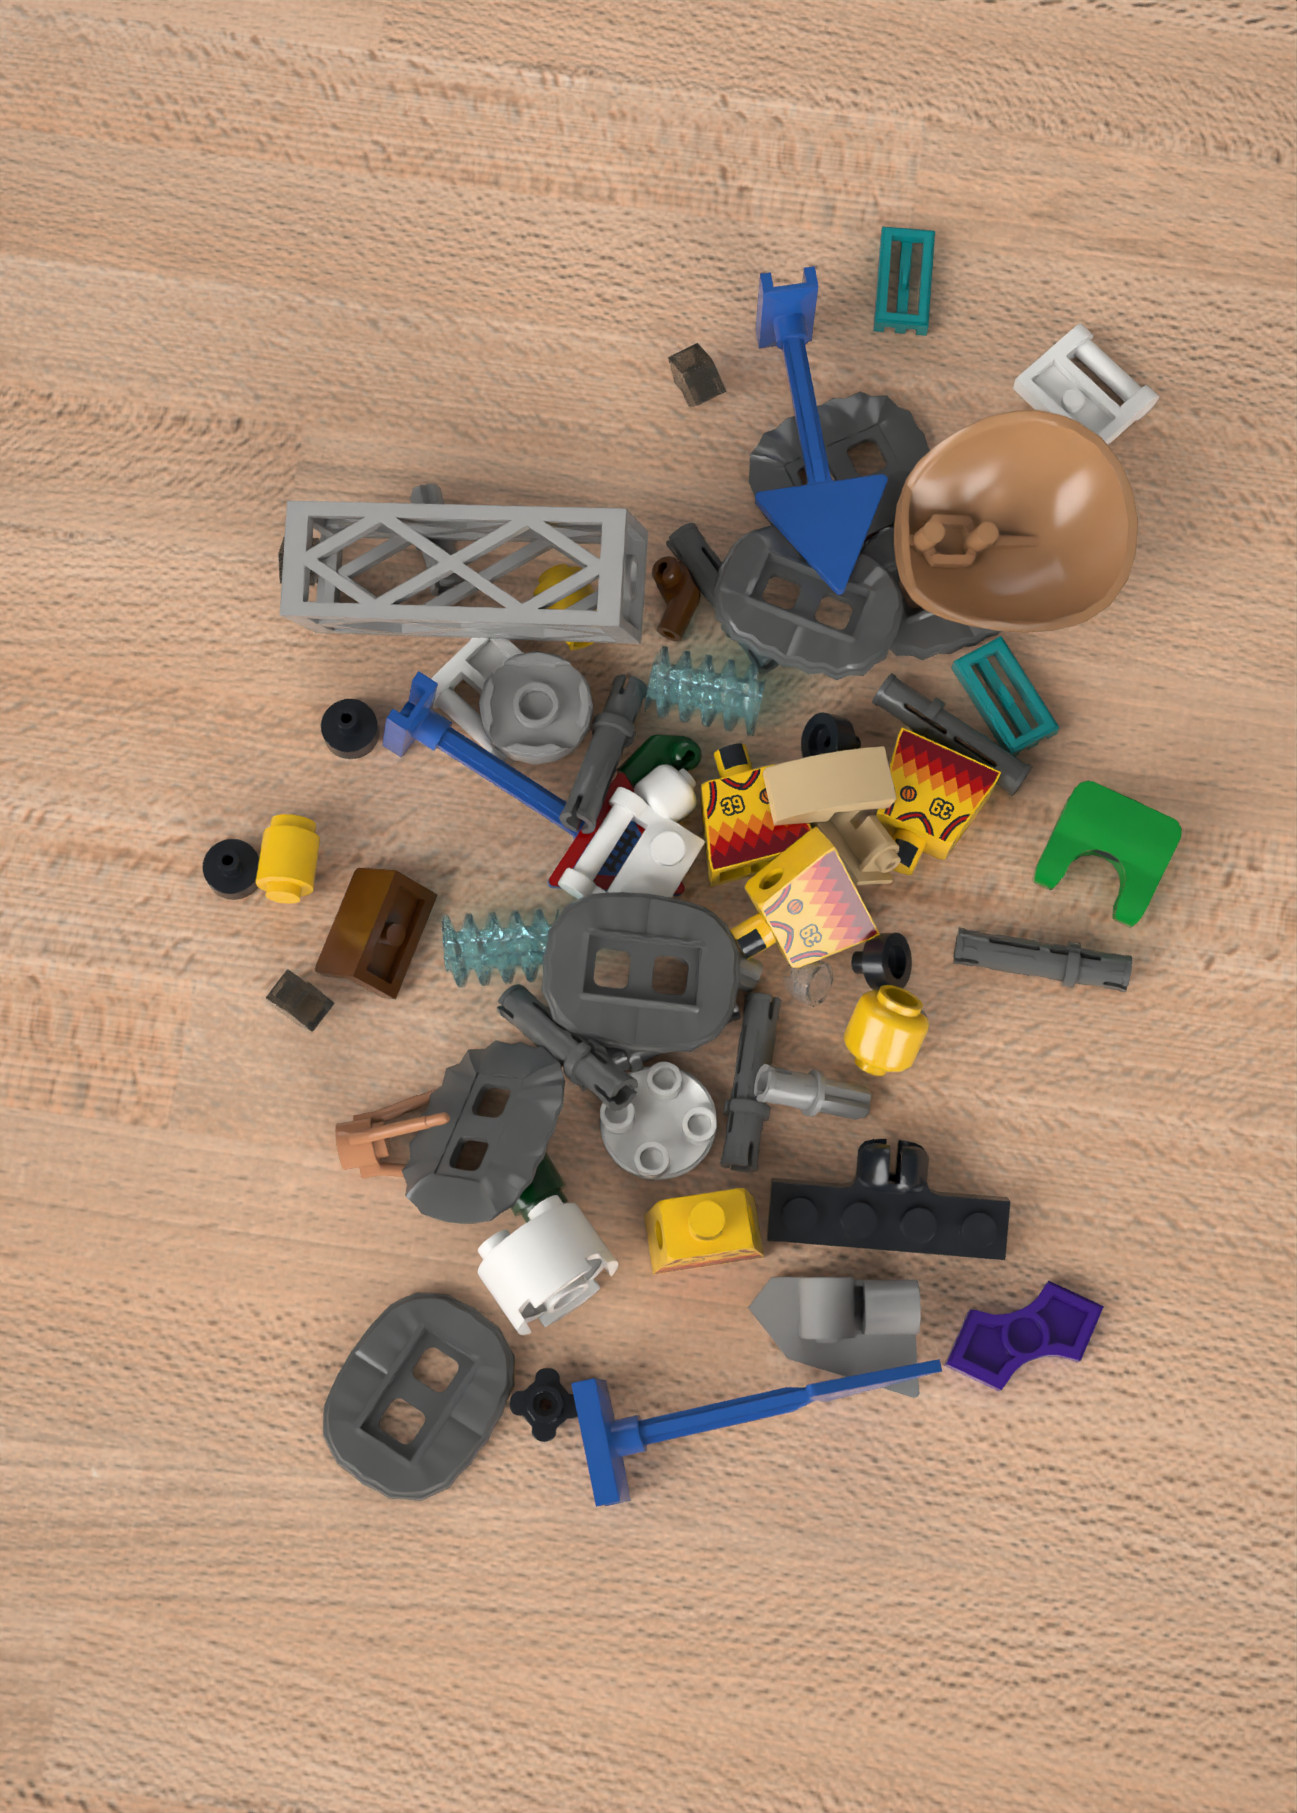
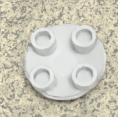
M658 1062L652 1066L643 1067V1069L634 1073H628L639 1084L638 1088L634 1089L637 1094L632 1102L620 1111L609 1109L604 1102L600 1108V1131L606 1150L621 1168L645 1179H672L691 1171L709 1153L716 1136L717 1114L709 1092L694 1076L669 1062Z

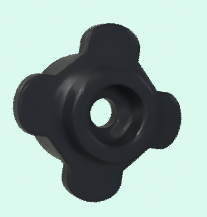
M552 1368L540 1369L536 1373L535 1381L526 1390L514 1392L509 1402L512 1413L525 1418L532 1426L533 1437L540 1442L553 1440L558 1427L567 1419L578 1417L574 1395L569 1394L560 1384L559 1373ZM543 1399H549L552 1403L551 1408L547 1411L540 1408V1402Z

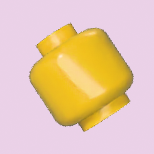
M883 985L879 990H872L862 994L843 1035L847 1049L855 1056L854 1063L861 1070L875 1076H884L887 1072H901L912 1066L930 1025L926 1013L922 1010V1001L911 992L893 985Z

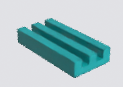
M882 226L873 331L884 332L885 327L895 328V333L905 334L906 329L916 330V335L927 336L935 231ZM892 241L901 242L896 313L887 312ZM912 243H922L917 315L907 314Z
M1002 636L953 661L951 669L1000 747L1010 752L1013 756H1018L1020 751L1026 748L1029 750L1038 745L1040 740L1044 738L1049 739L1058 733L1060 727ZM995 656L1035 719L1038 727L1034 729L1030 727L1010 692L987 659L988 657ZM971 666H976L1020 737L1015 738Z

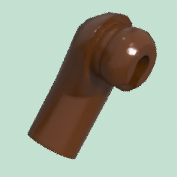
M665 556L656 561L652 568V578L655 580L657 588L667 604V608L657 626V632L671 641L680 642L699 605L701 594L688 568L677 561L676 558Z

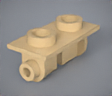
M866 810L835 812L829 821L809 823L812 829L817 827L836 848L855 885L887 884L894 881L889 871L893 870L901 861L897 855L899 846L876 816H868L859 825L857 820Z

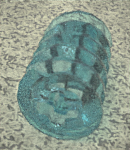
M661 646L652 665L644 714L653 700L656 701L657 713L660 718H667L676 704L678 705L681 722L688 723L695 711L700 709L702 725L705 727H711L718 714L721 713L725 731H733L740 718H744L747 735L755 736L766 679L764 682L759 681L757 664L750 663L742 678L737 677L735 660L728 659L720 673H716L713 657L708 654L705 655L698 669L693 668L691 654L688 650L682 652L676 664H671L668 647Z
M535 908L531 923L526 926L518 910L511 911L507 927L501 926L495 911L488 912L484 929L478 928L472 913H465L463 924L459 931L455 930L448 915H442V937L446 973H452L459 988L466 987L471 970L475 971L482 986H488L495 968H498L505 984H512L517 967L522 968L529 983L535 982L540 965H543L542 960L546 949L548 930L553 924L548 923L541 908ZM557 909L554 922L559 916V909Z

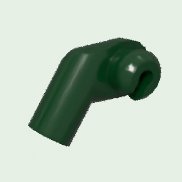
M657 734L649 737L616 769L617 774L624 773L634 789L641 779L659 765L668 764L678 771L682 768L687 772L695 769L701 762L702 751L700 746L689 737Z

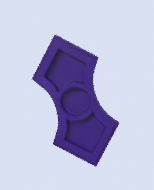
M1048 1281L1034 1301L1018 1311L1007 1314H990L970 1309L967 1311L944 1366L999 1392L1004 1388L1013 1373L1020 1366L1031 1360L1058 1357L1078 1363L1084 1355L1104 1306Z

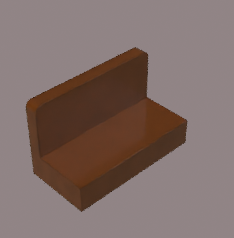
M357 868L353 873L316 963L315 971L326 977L349 979L382 998L396 1000L438 894L397 870Z

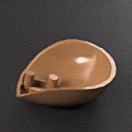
M1041 410L1011 411L986 417L961 428L935 445L918 461L906 478L897 503L894 522V551L900 580L911 599L924 610L946 620L968 626L997 631L1028 633L1054 631L1084 623L1109 607L1129 579L1136 555L1138 517L1133 490L1122 463L1102 437L1076 420Z

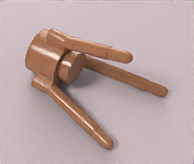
M437 1089L410 1097L374 1112L353 1115V1121L337 1123L335 1128L336 1145L342 1168L344 1170L359 1168L362 1179L376 1176L404 1177L402 1170L406 1164L381 1162V1158L391 1155L390 1137L446 1124L450 1121V1116L448 1113L442 1112L387 1125L385 1121L429 1104L430 1094Z

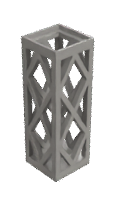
M287 501L280 616L315 633L641 644L648 531L626 508ZM313 528L321 533L320 543L312 547ZM361 538L389 539L342 566L343 548ZM430 540L475 542L450 555ZM506 542H530L528 545L479 573L466 566ZM412 544L439 562L380 597L375 596L352 580L354 577ZM578 544H601L600 559ZM552 548L584 568L524 603L519 602L493 584L494 581ZM310 569L318 574L316 602H308ZM452 573H456L465 579V581L423 605H399ZM599 579L596 592L564 610L546 609ZM340 590L358 603H339ZM481 590L506 608L452 605Z

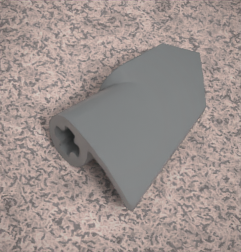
M771 1277L748 1306L770 1337L790 1360L845 1377L917 1364L916 1334L919 1333L921 1320L920 1290L917 1280H854V1277ZM918 1378L882 1387L912 1398H916L920 1394Z

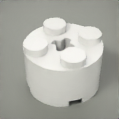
M558 1195L548 1197L537 1204L528 1214L530 1221L512 1234L508 1230H502L488 1238L478 1249V1253L483 1259L478 1268V1275L520 1335L532 1333L527 1325L528 1322L539 1318L544 1327H547L575 1310L600 1289L594 1278L604 1268L612 1277L619 1265L576 1203L564 1204Z

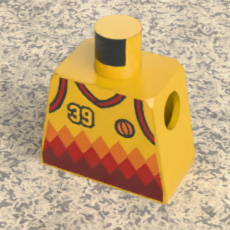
M902 727L898 734L889 765L897 799L890 808L877 809L876 817L899 846L897 855L901 861L893 871L904 875H912L923 852L937 859L945 860L990 798L1001 772Z
M742 743L728 745L717 750L714 753V758L720 778L701 784L700 802L710 887L754 876L808 831L812 830L809 823L773 824L763 771L765 768L777 764L753 769L747 746Z
M817 827L808 831L747 881L744 888L758 913L730 929L738 948L746 960L775 944L792 968L803 967L880 935L836 848Z
M745 1188L664 1199L658 1201L644 1214L653 1274L764 1258L755 1198Z

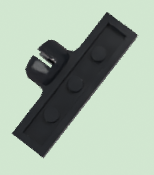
M872 1139L864 1141L858 1149L856 1175L851 1182L841 1184L781 1178L771 1179L767 1241L1005 1260L1011 1202L1009 1198L938 1192L930 1189L927 1183L929 1156L924 1148L916 1143L898 1140L895 1173L889 1172L890 1145H886L887 1139Z

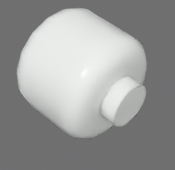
M668 764L659 765L641 779L634 788V793L651 806L658 815L663 818H670L676 823H679L689 815L697 805V796L693 790L697 784L693 777L683 768L678 771Z

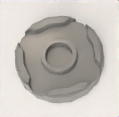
M540 651L517 654L504 661V665L498 668L494 674L493 672L484 682L479 701L483 729L494 747L512 760L533 765L558 761L575 751L589 733L593 716V703L589 684L583 675H580L578 670L573 668L571 663L561 656Z

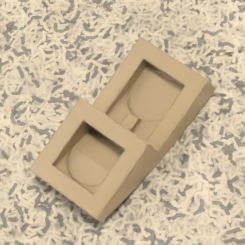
M885 746L843 750L805 757L770 766L763 771L774 825L829 821L835 812L890 808L897 799Z

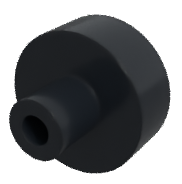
M343 699L337 701L325 711L322 717L321 732L329 750L338 757L344 759L361 758L370 753L378 742L379 725L375 713L366 703L360 700Z
M824 712L817 713L809 719L802 733L801 752L803 758L861 748L860 738L855 735L852 723L848 718L841 715Z
M238 839L220 841L213 845L205 855L203 861L205 880L213 892L222 898L238 900L248 897L258 888L256 877L259 856L255 849L245 841Z
M897 932L880 933V935L866 941L863 951H855L851 959L852 969L856 974H864L867 984L873 990H879L883 985H893L903 989L909 981L912 969L911 951L906 938Z

